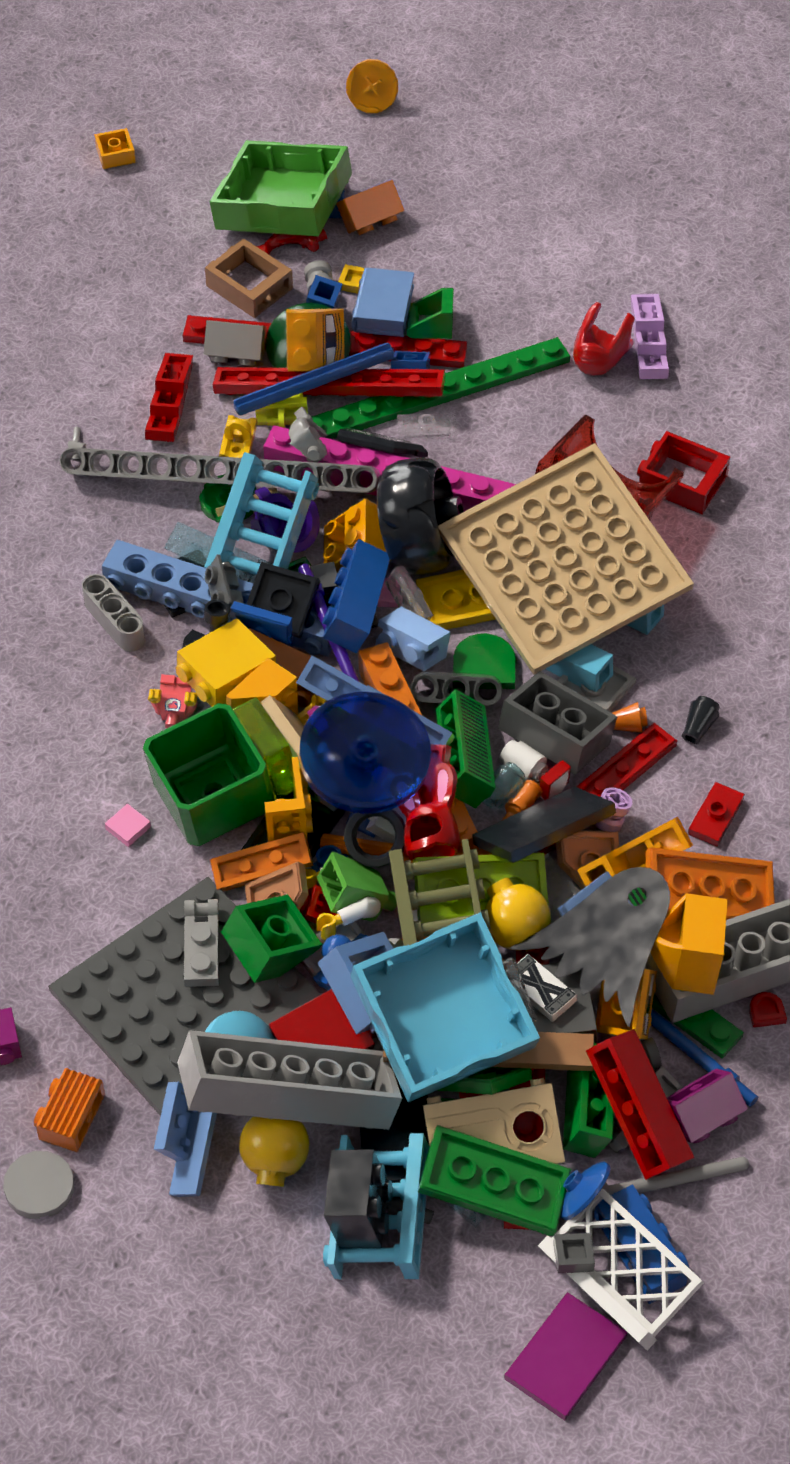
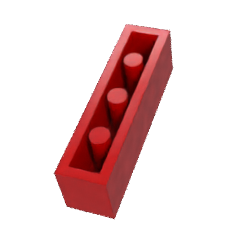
M635 1029L613 1036L585 1050L645 1180L693 1159L694 1155Z

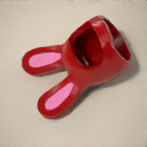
M439 763L431 772L432 803H423L417 785L407 777H398L392 782L390 787L395 803L406 816L404 848L406 855L412 861L417 857L456 856L460 850V833L452 813L457 774L454 767L449 763Z

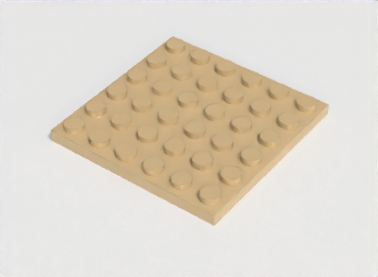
M595 443L438 525L440 536L533 675L692 590L694 586L691 578Z

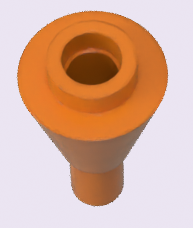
M638 702L613 712L617 716L614 730L642 733V727L648 726L646 708H639Z

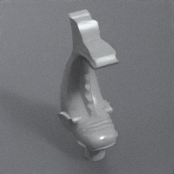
M301 407L294 413L297 419L291 424L288 434L291 439L289 444L298 449L307 458V461L317 463L327 455L326 446L319 439L320 437L325 438L327 434L313 421L311 415L307 414L306 410Z

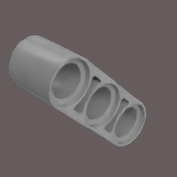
M92 574L87 576L82 582L86 609L121 649L131 652L142 648L145 643V634L141 616L104 575Z

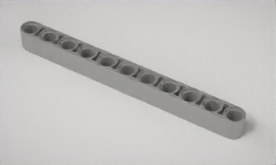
M68 448L63 451L59 461L61 468L66 473L76 475L233 484L242 458ZM76 453L80 455L82 460L80 467L77 469L71 464V459ZM104 455H107L110 459V467L106 471L100 467V459ZM132 457H136L139 461V468L134 473L128 468V462ZM162 458L168 463V469L163 475L157 470V463ZM260 459L263 461L262 466L264 470L272 472L276 466L280 465L284 469V476L302 481V471L307 467L311 468L314 475L318 478L319 490L371 493L377 490L381 478L379 470L372 466ZM190 460H193L197 465V471L190 477L186 473L185 467ZM219 462H222L226 467V473L222 478H218L214 473V468ZM335 469H339L344 477L342 483L338 486L332 484L330 479L331 473ZM364 471H369L373 476V482L367 488L363 487L360 483V475ZM261 481L259 483H256L255 485L266 487H278Z

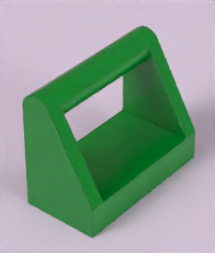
M441 288L410 304L407 321L408 337L452 339L454 288ZM419 315H431L419 321Z

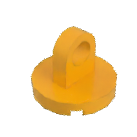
M366 59L357 63L350 70L346 80V93L358 110L365 113H379L394 103L398 94V78L395 71L387 63L378 59Z

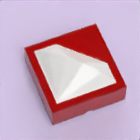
M564 760L558 762L540 778L541 797L544 800L562 792L569 783L571 766Z

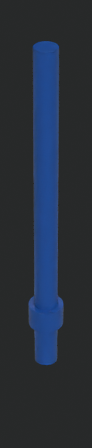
M652 1009L651 1025L708 1073L714 1069L732 1072L746 1105L752 1107L757 1102L759 1097L739 1081V1075L730 1068H723Z

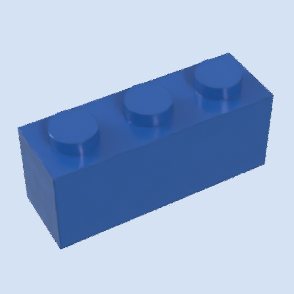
M632 1184L610 1195L690 1269L684 1254L680 1251L676 1252L670 1243L671 1237L666 1226L662 1222L657 1223L652 1215L651 1204L644 1194L639 1195ZM604 1199L595 1206L594 1218L596 1221L611 1220V1206ZM617 1212V1220H625V1219ZM633 1226L617 1227V1245L636 1244V1229ZM611 1227L601 1228L611 1243ZM642 1236V1244L650 1243L645 1237ZM642 1250L643 1269L662 1268L661 1252L659 1250ZM636 1251L617 1252L627 1270L636 1269ZM668 1260V1267H676ZM683 1273L668 1274V1293L686 1286L688 1277ZM662 1275L643 1276V1294L662 1293ZM631 1276L636 1283V1276ZM657 1300L647 1301V1302H648V1304H651V1303H653V1302H655V1301H657Z

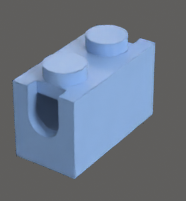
M402 606L379 619L378 627L382 628L383 631L376 639L375 645L388 642L393 655L422 671H426L446 658L450 631Z

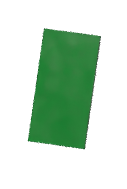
M437 1125L432 1136L418 1193L553 1237L557 1232L566 1194L563 1184L570 1175L571 1169Z

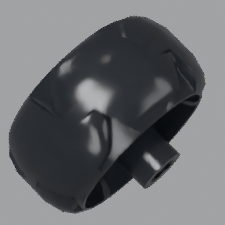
M423 457L399 460L388 465L382 471V476L378 483L377 511L381 536L389 559L399 571L411 575L438 572L449 567L454 561V555L440 536L438 525L463 513L464 507L460 496L454 497L446 472L437 461Z

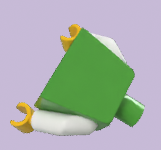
M332 851L324 866L320 867L318 872L313 869H305L308 889L317 885L318 881L331 912L338 914L334 916L329 913H323L317 918L316 930L317 932L321 931V939L323 940L336 935L337 925L343 924V926H346L359 919L372 922L377 919L382 909L393 911L397 906L395 892L387 890L380 873L376 869L366 867L341 854Z

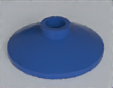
M604 1161L590 1166L582 1173L575 1170L567 1177L563 1184V1187L567 1190L560 1218L563 1220L574 1218L594 1200L609 1177L610 1165Z

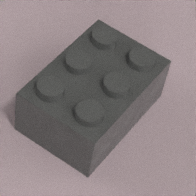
M539 671L504 700L498 729L518 741H523L556 764L564 760L571 766L570 772L576 775L610 745L617 716Z

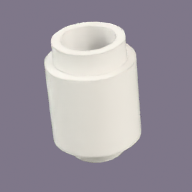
M511 740L501 751L499 760L504 763V768L524 781L535 780L539 782L540 778L548 771V766L546 765L547 757L523 741Z

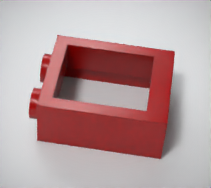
M666 431L660 441L656 440L653 443L648 459H643L638 467L637 476L640 477L638 489L703 515L728 476L730 456ZM671 458L706 474L697 488H693L661 475L658 471L666 459Z

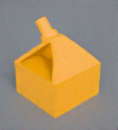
M685 894L667 912L664 923L652 947L651 955L672 989L714 995L724 956L727 899Z

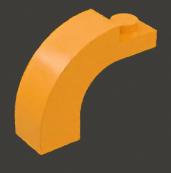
M677 816L577 869L585 886H587L607 871L613 877L621 871L630 868L646 867V850L650 847L684 851L692 847L693 844Z

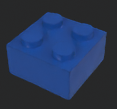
M395 351L394 357L391 359V369H430V352Z

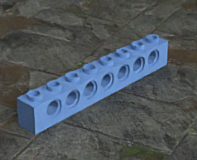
M118 539L116 540L102 564V575L117 590L134 594L141 599H149L164 604L172 609L179 606L185 608L186 612L192 613L196 617L204 618L205 605L211 601L209 587L205 582L206 568ZM238 579L239 587L237 590L241 591L243 602L247 604L253 583ZM313 605L302 637L292 636V646L304 649L312 655L320 654L328 657L332 648L329 641L323 638L325 631Z

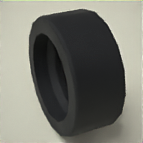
M370 805L359 809L349 818L344 831V842L348 853L356 862L366 867L379 868L390 864L389 851L379 856L364 852L357 841V830L360 824L370 817H382L388 820L395 831V842L389 851L402 849L403 853L405 849V822L395 810L387 806Z

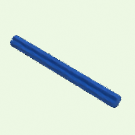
M384 343L239 397L233 401L234 409L241 416L391 360L394 357L393 348L389 343Z

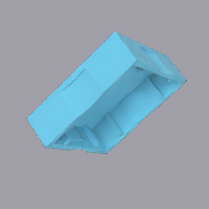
M481 912L439 929L420 942L396 947L358 963L352 968L350 977L407 1102H411L536 1047L540 1039L519 992L513 987L506 975L502 956Z

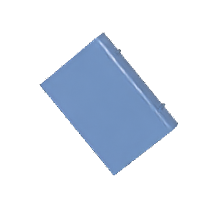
M365 268L359 281L355 308L352 311L351 327L353 331L357 333L404 337L414 290V284H412L414 272Z

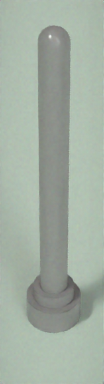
M738 1157L656 1175L647 1180L641 1178L609 1186L605 1183L603 1189L609 1195H612L633 1184L640 1194L745 1171L749 1167V1161L745 1157Z

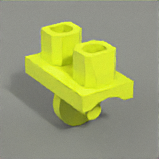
M300 393L255 410L257 425H279V427L285 428V425H291L297 419L294 413L301 407L308 414L307 397H303V394Z

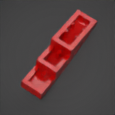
M165 353L155 379V393L150 403V417L145 428V440L174 442L192 371L193 355Z

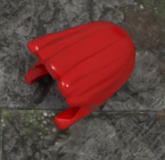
M596 302L588 309L577 333L573 348V358L581 372L590 376L603 375L611 370L634 344V341L631 339V333L635 318L632 314L627 313L616 335H612L593 324L602 307L601 303Z

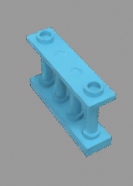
M244 452L204 567L207 569L216 555L220 554L222 563L230 562L235 569L257 575L259 563L234 556L233 549L236 541L243 539L278 550L273 565L288 569L311 500H315L319 491L318 478L306 470L302 481L264 470L262 466L263 461L253 454ZM261 481L298 492L292 510L255 499L252 494L256 483ZM252 510L288 521L283 537L278 538L244 527L243 520L246 512Z
M410 1133L409 1146L404 1147L403 1151H375L380 1163L384 1165H403L406 1169V1179H401L400 1183H392L393 1197H400L403 1200V1211H398L397 1215H388L389 1229L398 1230V1233H400V1244H395L394 1248H339L330 1231L329 1245H325L323 1250V1261L325 1267H329L334 1279H342L343 1263L394 1262L395 1266L400 1267L405 1279H419L426 1195L418 1193V1188L429 1151V1145L424 1133ZM341 1135L340 1148L335 1150H354L348 1135Z

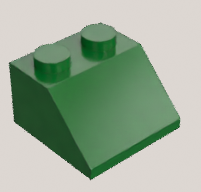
M288 894L235 906L221 931L254 983L281 977L322 946V943Z

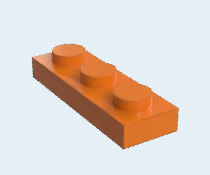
M304 832L210 859L216 888L221 889L223 892L245 886L248 882L295 862L304 864L305 868L313 866L307 837Z

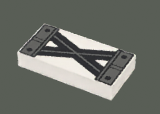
M529 954L506 972L508 979L519 994L552 1022L577 1002V995Z

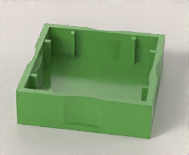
M246 140L234 159L230 172L221 181L209 201L215 229L319 236L352 175L348 146L294 145L282 142Z

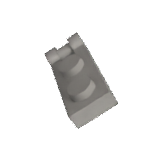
M208 899V903H195V900H184L185 987L219 986L218 899ZM195 916H208V922H195Z

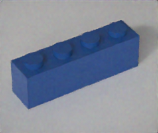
M360 539L357 540L352 549L347 548L340 561V564L344 567L340 568L334 584L338 585V587L334 588L328 601L332 607H329L322 621L326 625L323 635L324 639L354 653L358 652L371 630L390 561L387 552Z

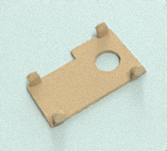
M544 1078L530 1080V1087L501 1091L493 1095L484 1094L444 1102L441 1101L440 1096L427 1098V1105H423L429 1145L431 1144L435 1127L440 1125L555 1164L565 1162L552 1083L546 1084ZM525 1111H533L539 1114L544 1123L542 1135L533 1142L519 1140L513 1130V1123L516 1117Z

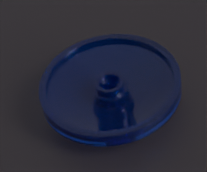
M352 692L328 700L309 717L300 739L299 760L306 781L323 800L345 811L373 814L394 809L407 802L417 793L428 773L431 760V744L427 730L419 717L400 701L374 692Z

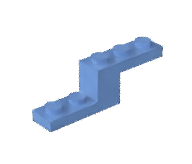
M313 655L296 684L377 730L384 731L417 750V744L446 745L452 732L373 687L365 686Z

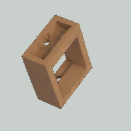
M244 238L205 267L206 286L253 318H256L293 289L292 270ZM244 261L269 276L252 290H248L227 276Z

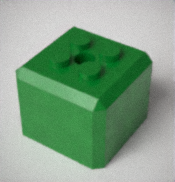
M218 703L147 738L144 743L143 751L153 785L187 843L190 845L201 846L265 814L264 802L275 801L267 765L230 705ZM214 789H218V790H219V791H217V792H215V793H213V794H211V795H209V796L206 797V795H207V793H208L209 791L214 790Z

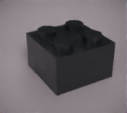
M332 1150L324 1218L339 1248H382L383 1235H387L389 1232V1216L386 1213L387 1202L392 1201L393 1197L392 1181L387 1180L385 1176L384 1164L379 1162L374 1150Z

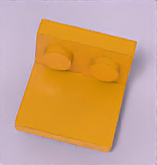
M292 757L295 799H277L264 802L268 842L304 832L307 837V833L313 832L311 799L307 790L306 768L299 767L298 757Z

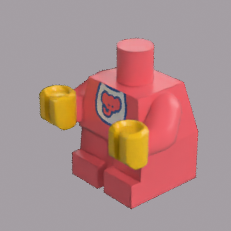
M161 674L160 690L150 689L148 701L152 703L155 712L161 715V719L166 721L165 727L169 728L192 716L198 705V696L195 690L187 682H182L179 677Z

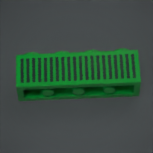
M455 689L436 708L437 724L452 732L446 745L451 746L450 764L454 767L457 774L455 798L476 809L485 799L490 798L496 789L485 705Z

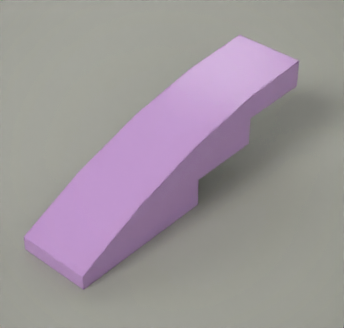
M659 294L631 295V310L635 318L633 330L639 378L668 379L667 344Z

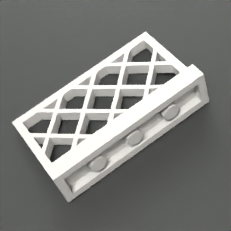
M602 1188L594 1200L581 1213L568 1220L556 1234H570L575 1229H586V1233L591 1235L593 1253L611 1252V1271L596 1272L594 1270V1272L566 1274L648 1351L657 1341L655 1336L704 1282ZM604 1199L611 1206V1220L592 1222V1210ZM617 1212H618L625 1220H617ZM633 1226L636 1229V1244L617 1245V1227ZM611 1227V1245L593 1247L592 1228ZM547 1235L538 1247L556 1263L553 1246L554 1236L550 1238ZM642 1236L645 1237L650 1243L642 1244ZM642 1250H659L661 1252L662 1268L643 1269ZM636 1251V1269L618 1270L617 1252ZM668 1260L676 1267H668ZM683 1273L691 1280L682 1292L668 1293V1274ZM662 1275V1293L643 1294V1276ZM636 1276L637 1295L621 1296L618 1293V1277ZM611 1277V1285L604 1278ZM674 1299L673 1302L668 1306V1300ZM662 1300V1313L651 1324L643 1316V1301ZM637 1301V1310L629 1302Z

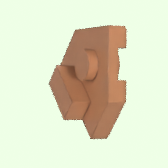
M579 831L556 842L558 866L581 889L585 888L586 886L577 869L620 847L618 832Z
M295 862L246 883L247 903L288 894L300 911L309 895L305 865Z

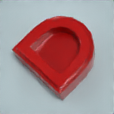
M761 992L752 998L749 1014L753 1028L786 1024L785 1008L782 1000L776 994Z

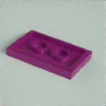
M567 1292L504 1374V1379L565 1421L626 1339L627 1331Z

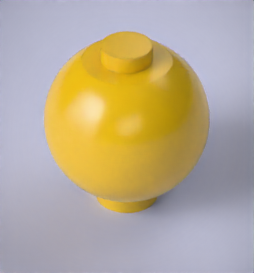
M504 878L495 882L487 889V893L491 898L485 907L489 915L491 928L489 931L494 942L501 947L513 950L510 947L550 925L551 912L548 902L535 888L525 884L513 885L510 878Z
M252 1117L249 1119L241 1132L239 1140L241 1158L246 1167L257 1175L256 1184L284 1187L286 1177L295 1174L303 1166L310 1146L308 1132L302 1122L263 1117Z

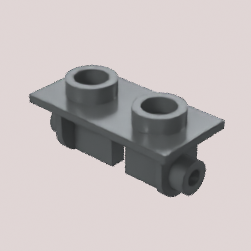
M217 554L205 571V582L208 584L211 600H222L229 607L232 606L234 601L244 604L241 591L237 590L239 583L235 567L230 562L222 563L220 554Z

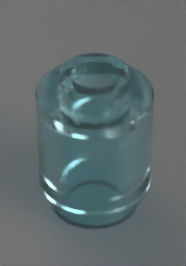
M511 762L494 770L496 789L492 796L485 799L483 803L490 808H503L506 802L513 798L523 787V782L525 781L523 771Z

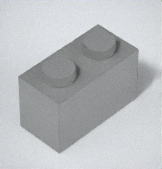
M206 320L203 355H211V361L228 363V357L239 358V364L256 366V360H264L267 326Z

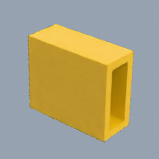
M236 618L177 651L176 673L182 682H187L196 691L201 701L207 702L212 707L218 703L226 704V695L267 658L276 662V655Z

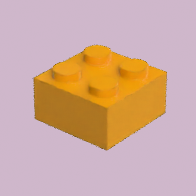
M127 128L94 134L96 149L103 169L136 163L135 150Z

